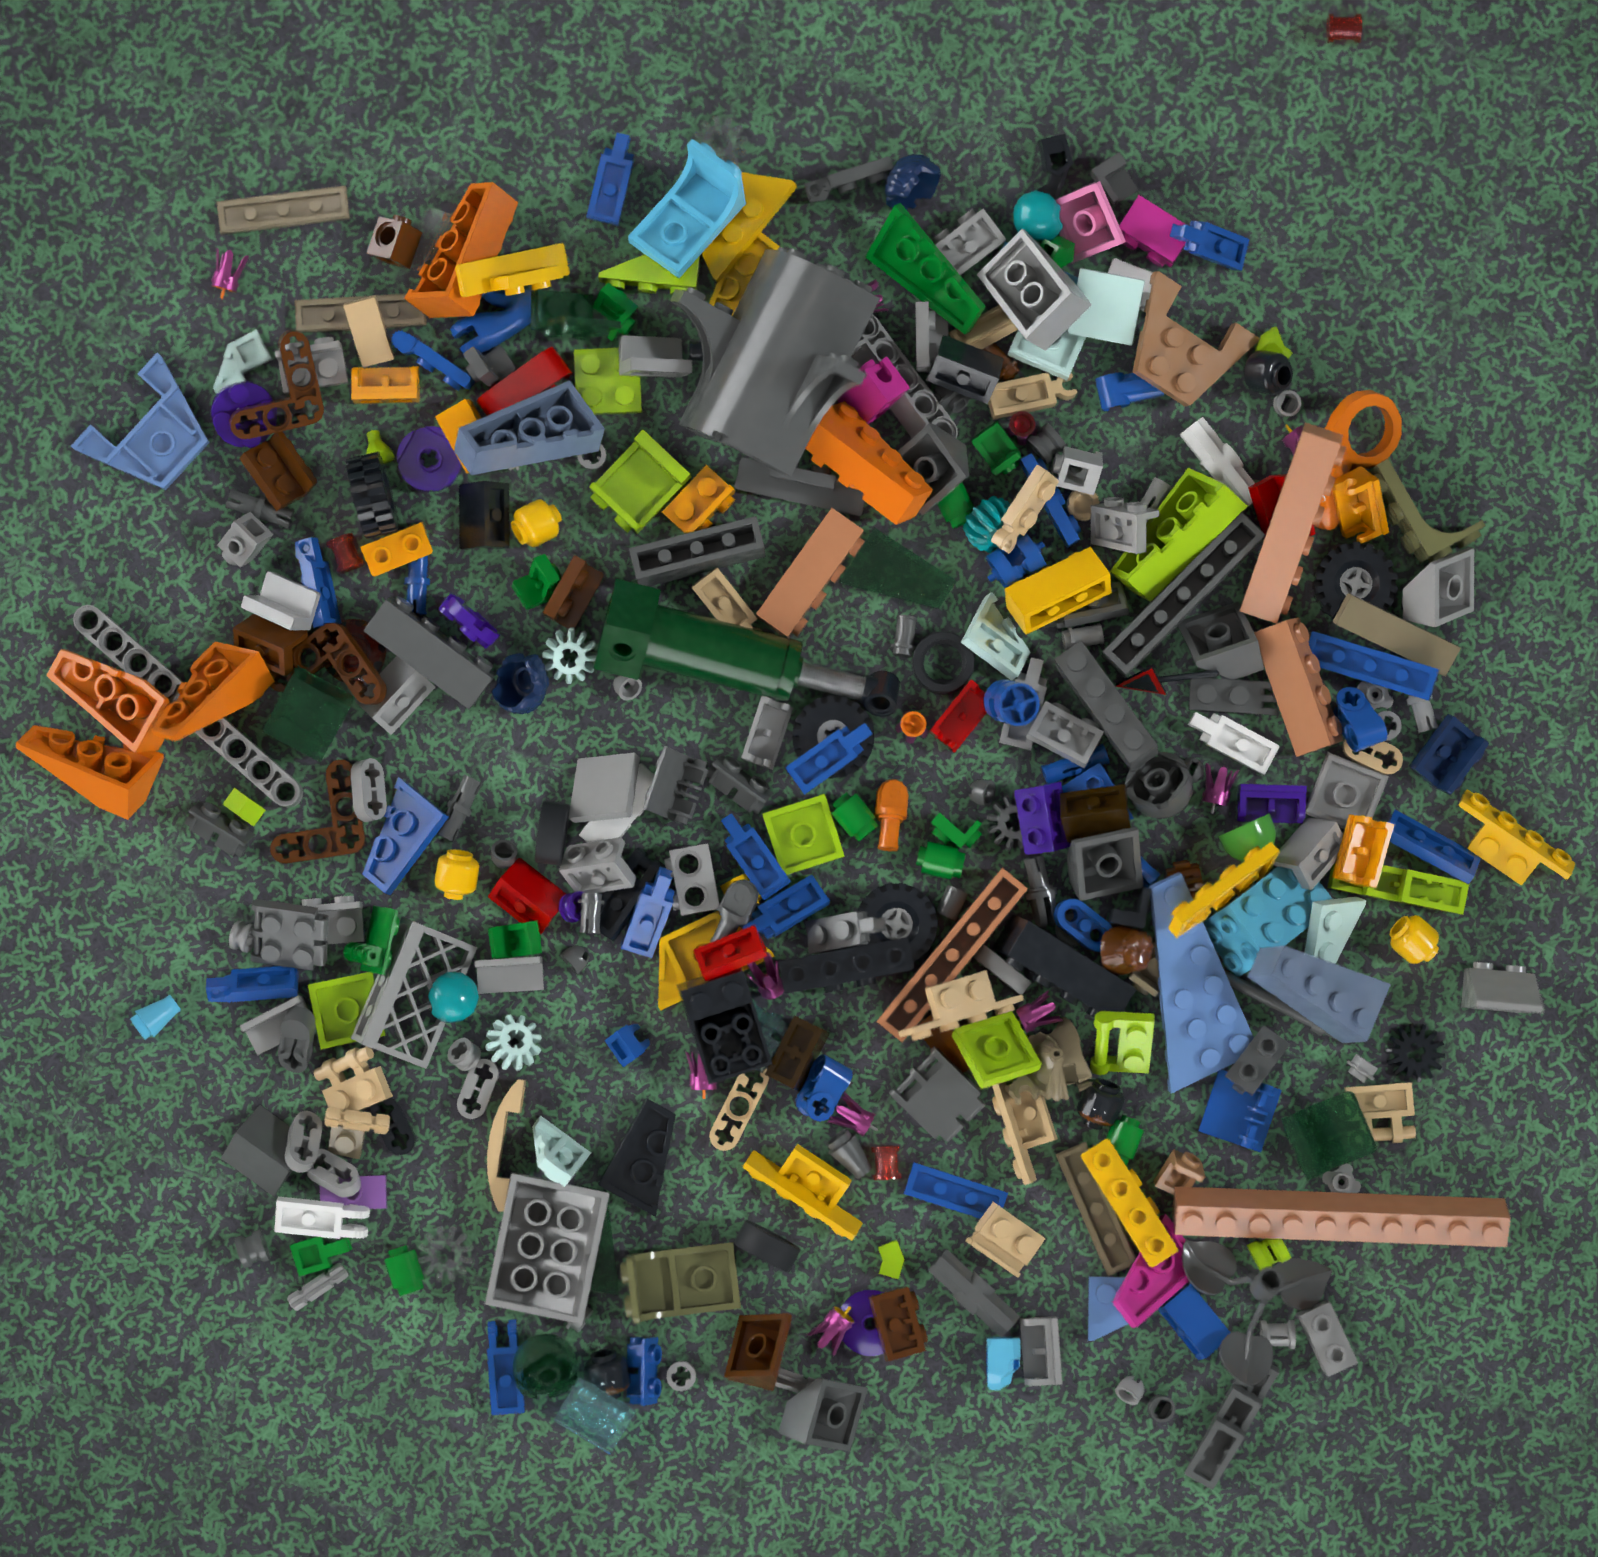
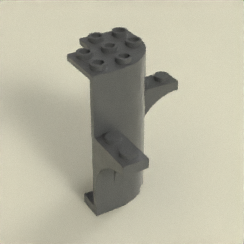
M779 247L778 250H765L733 316H731L733 313L732 309L718 302L714 306L705 302L706 295L691 287H688L686 291L675 289L670 301L682 309L694 324L703 352V366L699 383L678 425L704 439L726 444L780 474L792 476L812 434L826 412L847 390L854 386H861L867 374L857 368L859 363L852 359L851 356L880 298L871 294L873 288L859 280L853 282L843 278L845 272L829 264L824 266L819 263H811L806 260L807 256L792 248L787 250Z

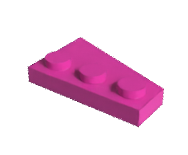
M1166 1214L1161 1215L1159 1219L1177 1246L1178 1251L1155 1267H1149L1142 1254L1139 1253L1112 1301L1131 1328L1138 1327L1189 1282L1182 1265V1248L1186 1240L1182 1235H1175L1173 1223Z

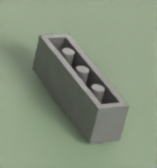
M757 516L629 548L637 583L645 586H653L708 572L715 567L720 569L766 557Z
M393 596L387 598L363 631L466 708L470 709L473 707L497 675L491 670L493 665L479 655L475 658L465 651L467 646L458 638L452 635L448 638L439 631L440 626L427 616L421 618L412 612L413 605L400 596L397 598Z
M1079 641L1054 659L1056 668L1099 726L1100 730L1104 731L1103 734L1131 772L1159 754L1156 742L1082 641Z

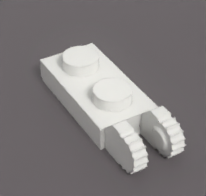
M278 1196L274 1231L340 1239V1237L361 1239L368 1236V1228L364 1225L356 1224L342 1225L343 1217L366 1219L369 1217L370 1208L362 1205L350 1204L344 1206V1203Z

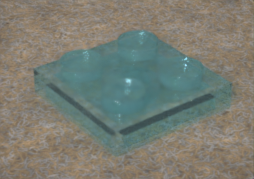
M579 1377L553 1421L610 1455L636 1411L628 1407L623 1401L617 1400L600 1390L595 1384Z

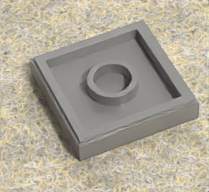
M1327 752L1306 804V815L1316 819L1337 822L1339 828L1345 830L1349 814L1373 818L1389 776Z
M636 753L578 759L568 818L572 822L578 823L631 817L640 757Z

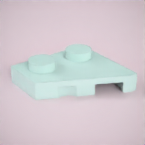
M1347 897L1314 901L1312 903L1304 953L1336 964L1366 905V900L1360 897Z
M540 1115L532 1126L538 1168L544 1171L550 1180L560 1183L565 1187L590 1156L591 1152Z

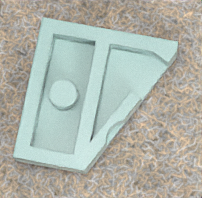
M990 592L981 602L961 643L1012 681L1019 676L1030 651L1023 639L1017 635L1016 628L1010 618L1003 619L994 604L998 599Z

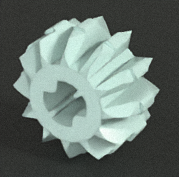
M574 627L569 628L568 637L560 629L557 630L555 633L557 641L552 638H548L546 641V645L552 650H544L542 653L543 658L552 659L545 665V669L548 671L557 668L553 677L555 680L560 679L562 673L566 674L567 684L572 683L573 674L576 675L578 680L584 681L586 677L583 670L589 673H593L595 670L593 669L594 665L589 661H595L597 653L589 651L596 646V642L594 640L587 643L583 642L587 636L586 631H582L579 638L574 637ZM566 649H571L570 653L573 650L578 653L575 662H570V658L568 661L563 658Z
M511 1014L506 1015L504 1022L497 1019L493 1023L495 1030H489L486 1034V1037L492 1041L487 1043L485 1046L486 1050L496 1052L492 1056L491 1061L495 1063L501 1058L503 1060V1070H507L511 1062L516 1071L522 1069L523 1063L530 1066L534 1062L532 1055H538L541 1051V1048L536 1043L540 1042L542 1037L539 1034L531 1033L536 1027L535 1023L529 1024L528 1027L524 1025L525 1016L521 1015L516 1023ZM515 1037L519 1043L512 1048L508 1042Z

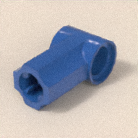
M1118 372L1095 379L1102 411H1109L1110 407L1121 405V408H1125L1133 402L1164 396L1162 391L1134 373L1124 375L1123 372Z

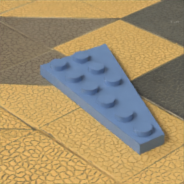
M1179 872L1149 886L1151 889L1152 924L1155 930L1156 941L1155 956L1159 972L1158 987L1160 991L1161 1019L1165 1036V1062L1167 1063L1169 1078L1167 1083L1168 1091L1171 1094L1234 1064L1254 1038L1203 921L1178 938L1168 929L1173 918L1171 915L1172 911L1183 901L1188 903L1193 901L1185 880Z

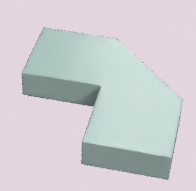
M257 330L227 344L221 369L213 389L217 394L223 387L229 384L247 381L243 374L272 360Z

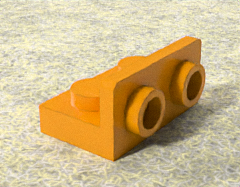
M706 464L662 513L684 534L710 528L713 525L710 521L717 511L723 514L734 503L735 499L732 495L735 493V489L728 485Z
M423 522L360 547L371 575L374 577L433 552Z

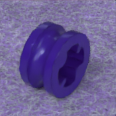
M584 892L568 893L560 899L559 911L565 921L574 923L581 920V903H578V899H582V893Z

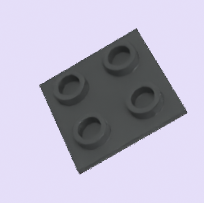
M664 746L662 754L656 762V772L652 784L646 792V802L643 809L687 825L688 820L693 818L697 804L684 800V798L699 800V797L686 792L688 788L702 791L701 787L689 783L692 781L701 785L704 784L709 770L706 769L708 762L697 758L694 759Z

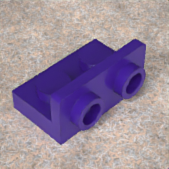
M1061 782L1015 790L1024 853L1026 855L1038 854L1070 847L1071 843L1067 842L1061 821L1060 793H1063Z

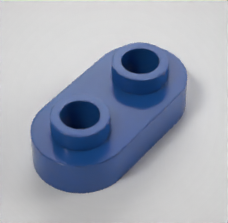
M1064 899L1055 907L1054 921L1061 930L1087 950L1101 952L1102 936L1107 930L1113 928L1109 922L1078 899ZM1068 909H1071L1074 913L1071 921L1065 918V912ZM1093 929L1099 932V938L1096 941H1093L1090 937Z

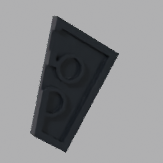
M645 1098L598 1185L656 1217L676 1114Z

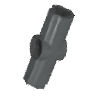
M947 1249L928 1268V1271L953 1293L952 1296L972 1315L976 1314L1001 1338L1020 1318L1009 1305L995 1294L996 1290L985 1282L975 1271L971 1272L962 1261Z

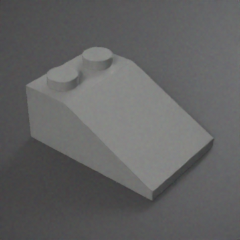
M1021 229L977 274L1023 337L1045 351L1092 305L1074 281L1024 229Z
M1473 962V968H1464L1461 1008L1526 1014L1543 1013L1544 1006L1535 974L1526 973V967L1506 965V971L1493 970V964Z

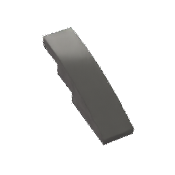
M1272 1365L1267 1375L1259 1383L1250 1387L1243 1386L1236 1379L1233 1381L1184 1471L1185 1475L1212 1490L1215 1488L1244 1440L1246 1431L1261 1408L1263 1399L1278 1376L1280 1368Z

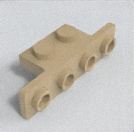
M987 970L925 988L934 1020L898 1031L899 1037L911 1035L912 1041L932 1036L930 1029L939 1027L940 1032L960 1027L958 1021L967 1018L968 1024L987 1019L986 1012L995 1010L996 1015L1015 1010L1013 1004L1024 1001V998L1020 994L995 1001Z
M1002 1082L992 1086L995 1093L992 1102L998 1116L1002 1115L1006 1127L1002 1130L1007 1147H1012L1016 1160H1013L1014 1172L1017 1178L1022 1179L1024 1185H1027L1037 1180L1027 1149L1058 1138L1044 1096L1039 1095L1034 1100L1030 1092L1024 1091L1020 1094L1021 1104L1017 1105L1014 1098L1009 1096V1086L1012 1084L1006 1085V1082Z

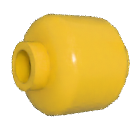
M537 499L514 512V521L511 522V528L515 537L522 545L527 544L530 547H537L558 535V523L562 521V518L554 504L548 505L545 501Z
M459 849L447 850V854L440 856L437 860L434 879L436 888L443 891L446 898L462 900L464 895L471 894L476 890L479 863L473 858L471 852Z
M1418 915L1401 917L1390 930L1391 947L1410 964H1418L1422 961L1429 962L1439 950L1437 946L1439 933Z

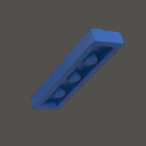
M1312 631L1308 643L1312 654L1317 657L1320 663V668L1430 701L1440 669Z

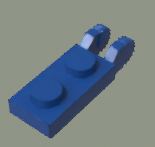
M398 330V332L395 331L392 334L391 342L396 349L398 348L400 352L406 355H418L419 358L416 362L431 373L435 368L444 373L446 376L443 381L459 391L462 386L470 390L474 385L475 381L467 372L410 333L407 334L406 331Z
M516 1319L508 1321L507 1332L510 1346L498 1347V1326L496 1321H488L489 1348H487L492 1415L526 1412L521 1345L518 1346Z

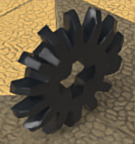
M1414 1023L1409 1024L1410 1032L1406 1033L1400 1027L1397 1030L1401 1037L1397 1039L1390 1036L1389 1038L1390 1041L1395 1043V1047L1386 1048V1053H1394V1058L1387 1060L1388 1065L1397 1063L1399 1067L1393 1072L1396 1076L1401 1071L1406 1072L1404 1081L1409 1082L1411 1075L1415 1074L1417 1083L1422 1082L1421 1074L1424 1072L1431 1079L1434 1076L1430 1068L1432 1066L1438 1070L1442 1068L1435 1060L1436 1058H1445V1053H1437L1436 1048L1443 1046L1444 1043L1443 1041L1433 1042V1038L1437 1035L1435 1030L1429 1036L1425 1034L1427 1025L1422 1024L1420 1032H1416ZM1414 1043L1417 1048L1423 1047L1425 1053L1421 1055L1422 1061L1417 1063L1414 1058L1408 1059L1406 1054L1411 1051L1410 1045Z

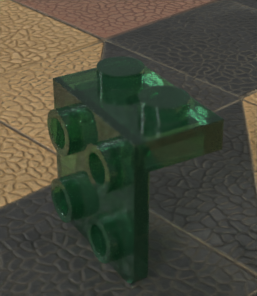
M1351 1091L1313 1104L1281 1119L1285 1135L1291 1141L1297 1156L1298 1165L1304 1172L1307 1180L1338 1166L1371 1155L1377 1150V1145L1358 1100Z

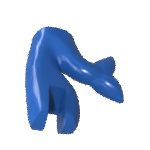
M524 286V293L506 296L505 290L482 294V298L487 302L505 310L475 313L474 316L463 317L452 325L450 330L453 339L467 335L474 329L478 334L477 337L461 346L460 351L462 354L473 346L481 353L513 337L544 315L528 286Z

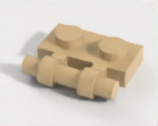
M367 1046L362 1049L353 1048L347 1051L345 1056L339 1059L330 1058L324 1061L322 1066L314 1069L313 1074L316 1080L321 1081L328 1078L332 1084V1087L322 1090L328 1108H340V1112H345V1109L361 1111L393 1097L381 1066L369 1069L367 1060L374 1057L372 1048ZM352 1068L356 1076L346 1080L343 1071Z
M1412 1082L1344 1087L1347 1120H1360L1361 1122L1360 1130H1348L1349 1144L1362 1143L1363 1146L1373 1145L1376 1141L1389 1140L1392 1143H1403V1139L1416 1138L1414 1125L1402 1126V1116H1415ZM1390 1117V1127L1373 1128L1372 1119Z

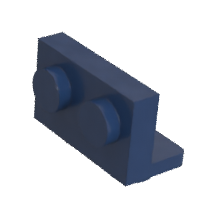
M1447 714L1409 767L1434 788L1451 795L1454 790L1462 785L1464 777L1472 766L1482 758L1489 742L1475 735L1455 716Z

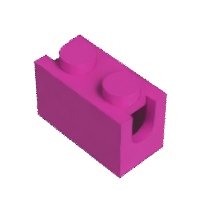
M1138 195L1119 225L1126 241L1122 244L1132 250L1139 247L1147 252L1146 258L1158 267L1163 268L1164 265H1167L1171 268L1186 243L1170 237L1172 225H1184V223Z
M888 357L883 358L877 364L871 359L862 365L859 370L867 374L861 386L850 388L837 399L839 403L845 401L848 405L854 407L858 415L868 425L886 413L910 389Z

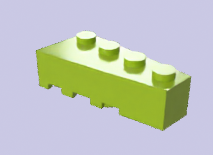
M1188 468L1157 508L1159 510V517L1151 518L1147 521L1146 552L1135 554L1125 551L1110 572L1133 593L1151 602L1247 505L1224 483Z

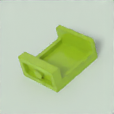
M643 429L634 438L635 442L595 483L592 482L589 486L593 492L590 498L603 511L609 507L617 515L613 520L627 533L632 529L638 534L691 479V474Z

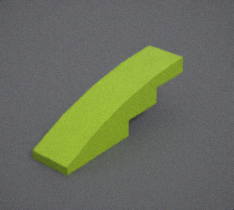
M1335 863L1331 867L1327 886L1329 889L1449 913L1464 914L1469 885L1463 881L1383 865L1377 888L1359 887L1332 878Z

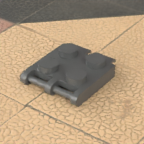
M255 899L251 902V909L255 911L254 925L251 927V935L254 936V951L251 952L250 958L252 962L311 971L314 970L315 966L326 965L328 915L319 914L317 907ZM261 912H263V920H262V922H261Z
M934 1046L930 1050L931 1054L918 1068L913 1067L909 1071L911 1075L897 1089L893 1087L889 1094L934 1139L940 1135L945 1141L949 1142L965 1126L958 1116L961 1114L969 1122L986 1104L978 1097L982 1091L938 1047ZM935 1059H937L938 1061L925 1074H923L922 1072ZM916 1079L917 1082L902 1095L901 1093Z

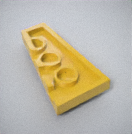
M1272 842L1262 849L1259 846L1253 848L1244 857L1245 861L1238 867L1235 864L1229 866L1220 875L1221 880L1214 885L1210 882L1204 885L1196 893V899L1190 903L1187 901L1180 903L1171 913L1173 918L1168 929L1178 938L1204 921L1211 913L1210 908L1213 907L1215 911H1219L1225 907L1235 894L1240 896L1255 881L1258 882L1270 872L1280 852L1279 849Z

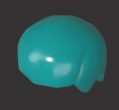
M1035 190L1023 194L1015 204L1013 211V222L1017 232L1024 229L1036 242L1042 243L1044 238L1050 241L1053 240L1063 227L1060 221L1061 206L1057 204L1050 194Z
M446 972L435 979L428 994L432 1006V1015L444 1023L463 1021L473 1014L479 1000L475 982L462 972Z

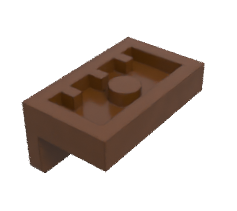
M283 431L274 433L268 441L244 452L239 458L276 512L306 496L317 484L312 470L304 463L295 450L293 443L285 436Z
M574 555L542 613L545 617L567 629L570 627L576 629L602 582L604 574L589 566L585 560Z
M901 1286L895 1290L868 1297L886 1362L926 1351L924 1343L928 1342L927 1333L924 1325L918 1323L915 1311L919 1310V1304L915 1292H910L909 1286Z

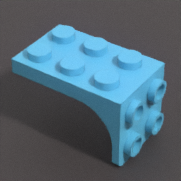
M693 139L687 144L688 159L677 182L628 236L630 244L677 278H680L746 205L742 172L739 167L730 160L725 162L716 156L715 151L704 142L700 144Z
M1276 867L1224 908L1203 921L1214 948L1222 957L1226 968L1240 977L1251 970L1260 948L1285 946L1309 927L1312 903L1314 901L1331 900L1332 897L1320 881L1312 890L1302 889L1292 869Z

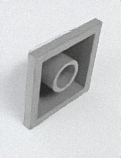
M1468 547L1429 563L1403 588L1402 607L1404 620L1437 627L1474 611V548Z

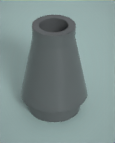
M847 1128L838 1132L826 1143L830 1149L828 1153L848 1169L856 1179L863 1177L872 1169L855 1133H850Z

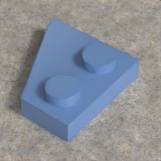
M1089 1276L1088 1341H1094L1128 1324L1112 1303L1126 1277Z

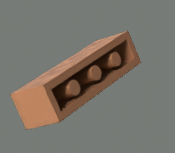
M831 508L757 611L756 617L783 637L789 639L792 634L798 637L808 623L804 616L811 607L815 610L819 608L827 596L823 592L829 581L836 583L846 569L842 565L849 554L855 557L865 543L861 538L864 530Z
M1300 618L1285 620L1254 632L1259 642L1267 676L1296 757L1342 742V725L1340 720L1334 716L1330 705L1331 694L1328 688L1323 685L1319 674L1320 663L1317 657L1312 654L1308 643L1309 633L1306 626L1301 623Z

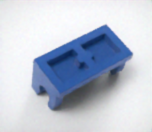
M1192 1284L1181 1288L1157 1309L1198 1360L1206 1359L1220 1347L1222 1340L1231 1333Z

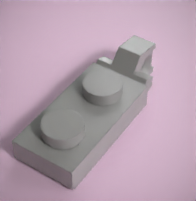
M1031 657L1027 674L1020 672L1015 682L1027 684L1037 692L1040 701L1039 714L1047 690V679L1040 677L1044 660ZM1038 714L1033 721L1023 726L1004 723L999 743L1031 751L1033 741L1026 737Z

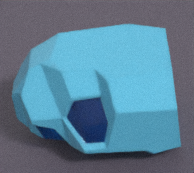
M986 1337L987 1387L991 1390H1001L1002 1387L1011 1384L1013 1373L1020 1367V1337Z

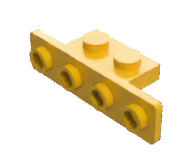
M563 243L455 266L460 295L462 297L505 290L506 296L525 292L524 286L531 285L532 290L551 287L550 280L560 279L563 276L569 275Z
M1469 790L1464 792L1459 802V807L1484 823L1469 843L1468 850L1521 886L1540 862L1563 878L1569 879L1575 867V862L1572 861L1568 853L1559 848L1554 849L1544 841V838L1539 833L1525 829L1517 823V820L1511 814L1505 811L1500 812L1491 806L1488 799L1483 795L1472 793Z
M1104 1139L1082 1153L1081 1159L1148 1266L1155 1267L1175 1254L1178 1248L1157 1216L1160 1213L1158 1207L1151 1197L1146 1198L1139 1188L1142 1186V1182L1132 1168L1130 1170L1127 1169L1110 1140Z
M798 1143L782 1167H779L755 1150L752 1151L744 1163L743 1168L749 1172L752 1178L766 1183L775 1189L779 1196L793 1201L802 1207L809 1216L818 1218L829 1225L837 1235L847 1237L850 1240H853L857 1235L863 1222L836 1205L852 1180Z

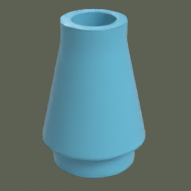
M168 995L164 999L136 1010V1015L131 1017L130 1020L140 1035L146 1040L150 1036L154 1038L181 1009L172 996Z

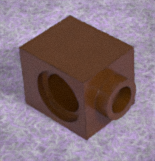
M393 215L392 219L379 217L367 254L386 264L410 269L423 232L412 227V221L399 215Z

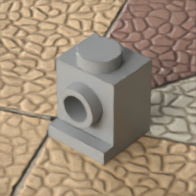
M1064 446L1062 455L1055 454L1051 473H1055L1056 478L1059 480L1057 487L1094 495L1103 468L1102 452L1096 451V453H1091Z
M249 512L233 521L231 528L217 546L223 551L222 557L227 563L238 565L241 568L258 555L273 536V533Z

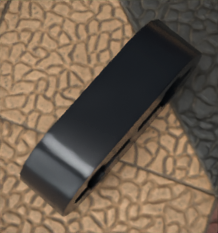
M391 1097L382 1102L386 1106L393 1105L394 1110L390 1115L394 1123L389 1125L387 1134L380 1135L390 1152L395 1155H404L413 1150L416 1145V1136L399 1103ZM380 1103L370 1107L372 1116L376 1117V1112L380 1110ZM395 1126L401 1135H409L410 1139L406 1141L407 1148L404 1150L401 1146L394 1147L392 1141L396 1139L392 1130Z

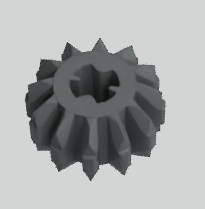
M1004 796L1005 809L996 802L992 805V808L1000 815H987L986 819L988 821L997 822V825L989 827L987 832L988 834L997 831L1001 833L994 840L996 845L1000 844L1005 837L1008 839L1006 850L1010 851L1012 849L1013 840H1017L1018 848L1023 850L1020 825L1018 832H1013L1012 827L1007 829L1005 825L1010 820V814H1017L1016 818H1018L1016 800L1015 806H1012L1009 796Z

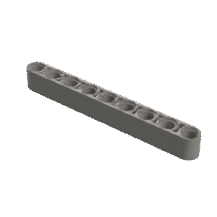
M84 605L76 610L73 622L76 629L125 672L147 680L155 688L159 679L169 677L172 686L163 695L169 699V704L177 700L180 695L177 689L181 682H183L179 677L100 609L93 605ZM89 613H96L98 617V623L93 629H85L83 625V620ZM114 634H120L123 640L121 647L118 650L110 651L108 648L109 638ZM144 655L147 659L146 668L141 672H135L132 668L134 658ZM222 718L218 720L221 724V730L216 736L209 737L206 734V727L195 732L276 804L291 808L298 805L302 800L303 789L299 782L227 719ZM236 741H243L246 747L244 755L240 758H233L230 754V747ZM267 762L270 766V774L266 779L258 780L254 773L255 767L259 763ZM284 784H292L295 789L294 797L290 801H282L279 796L280 788Z

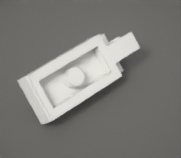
M1195 712L1188 723L1189 726L1202 732L1199 740L1206 743L1205 745L1261 775L1266 774L1280 747L1276 743L1223 715L1219 716L1213 713L1211 718L1208 719Z

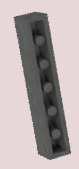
M1241 512L1102 652L1101 657L1125 679L1263 541L1265 534Z

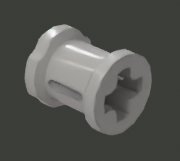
M1260 1320V1336L1267 1338L1271 1346H1288L1289 1349H1295V1321L1267 1323L1266 1320Z

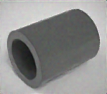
M947 885L936 908V913L956 921L968 894Z

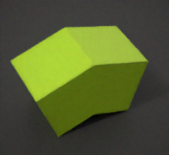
M236 788L232 790L223 803L225 807L253 827L266 811L262 806Z
M894 1240L878 1246L882 1257L879 1274L899 1280L904 1257L898 1241Z

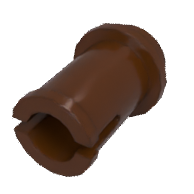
M996 342L983 349L1004 359L999 381L1012 380L1020 372V369L1017 367L1018 362H1012L997 346Z

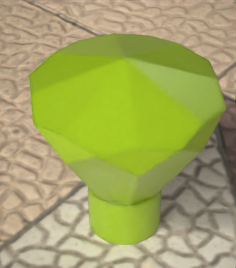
M1272 327L1263 333L1255 348V351L1262 350L1281 353L1288 359L1292 355V351L1284 346L1277 327Z
M372 430L367 433L369 444L366 454L378 451L384 465L391 462L395 458L393 450L381 440L379 431Z

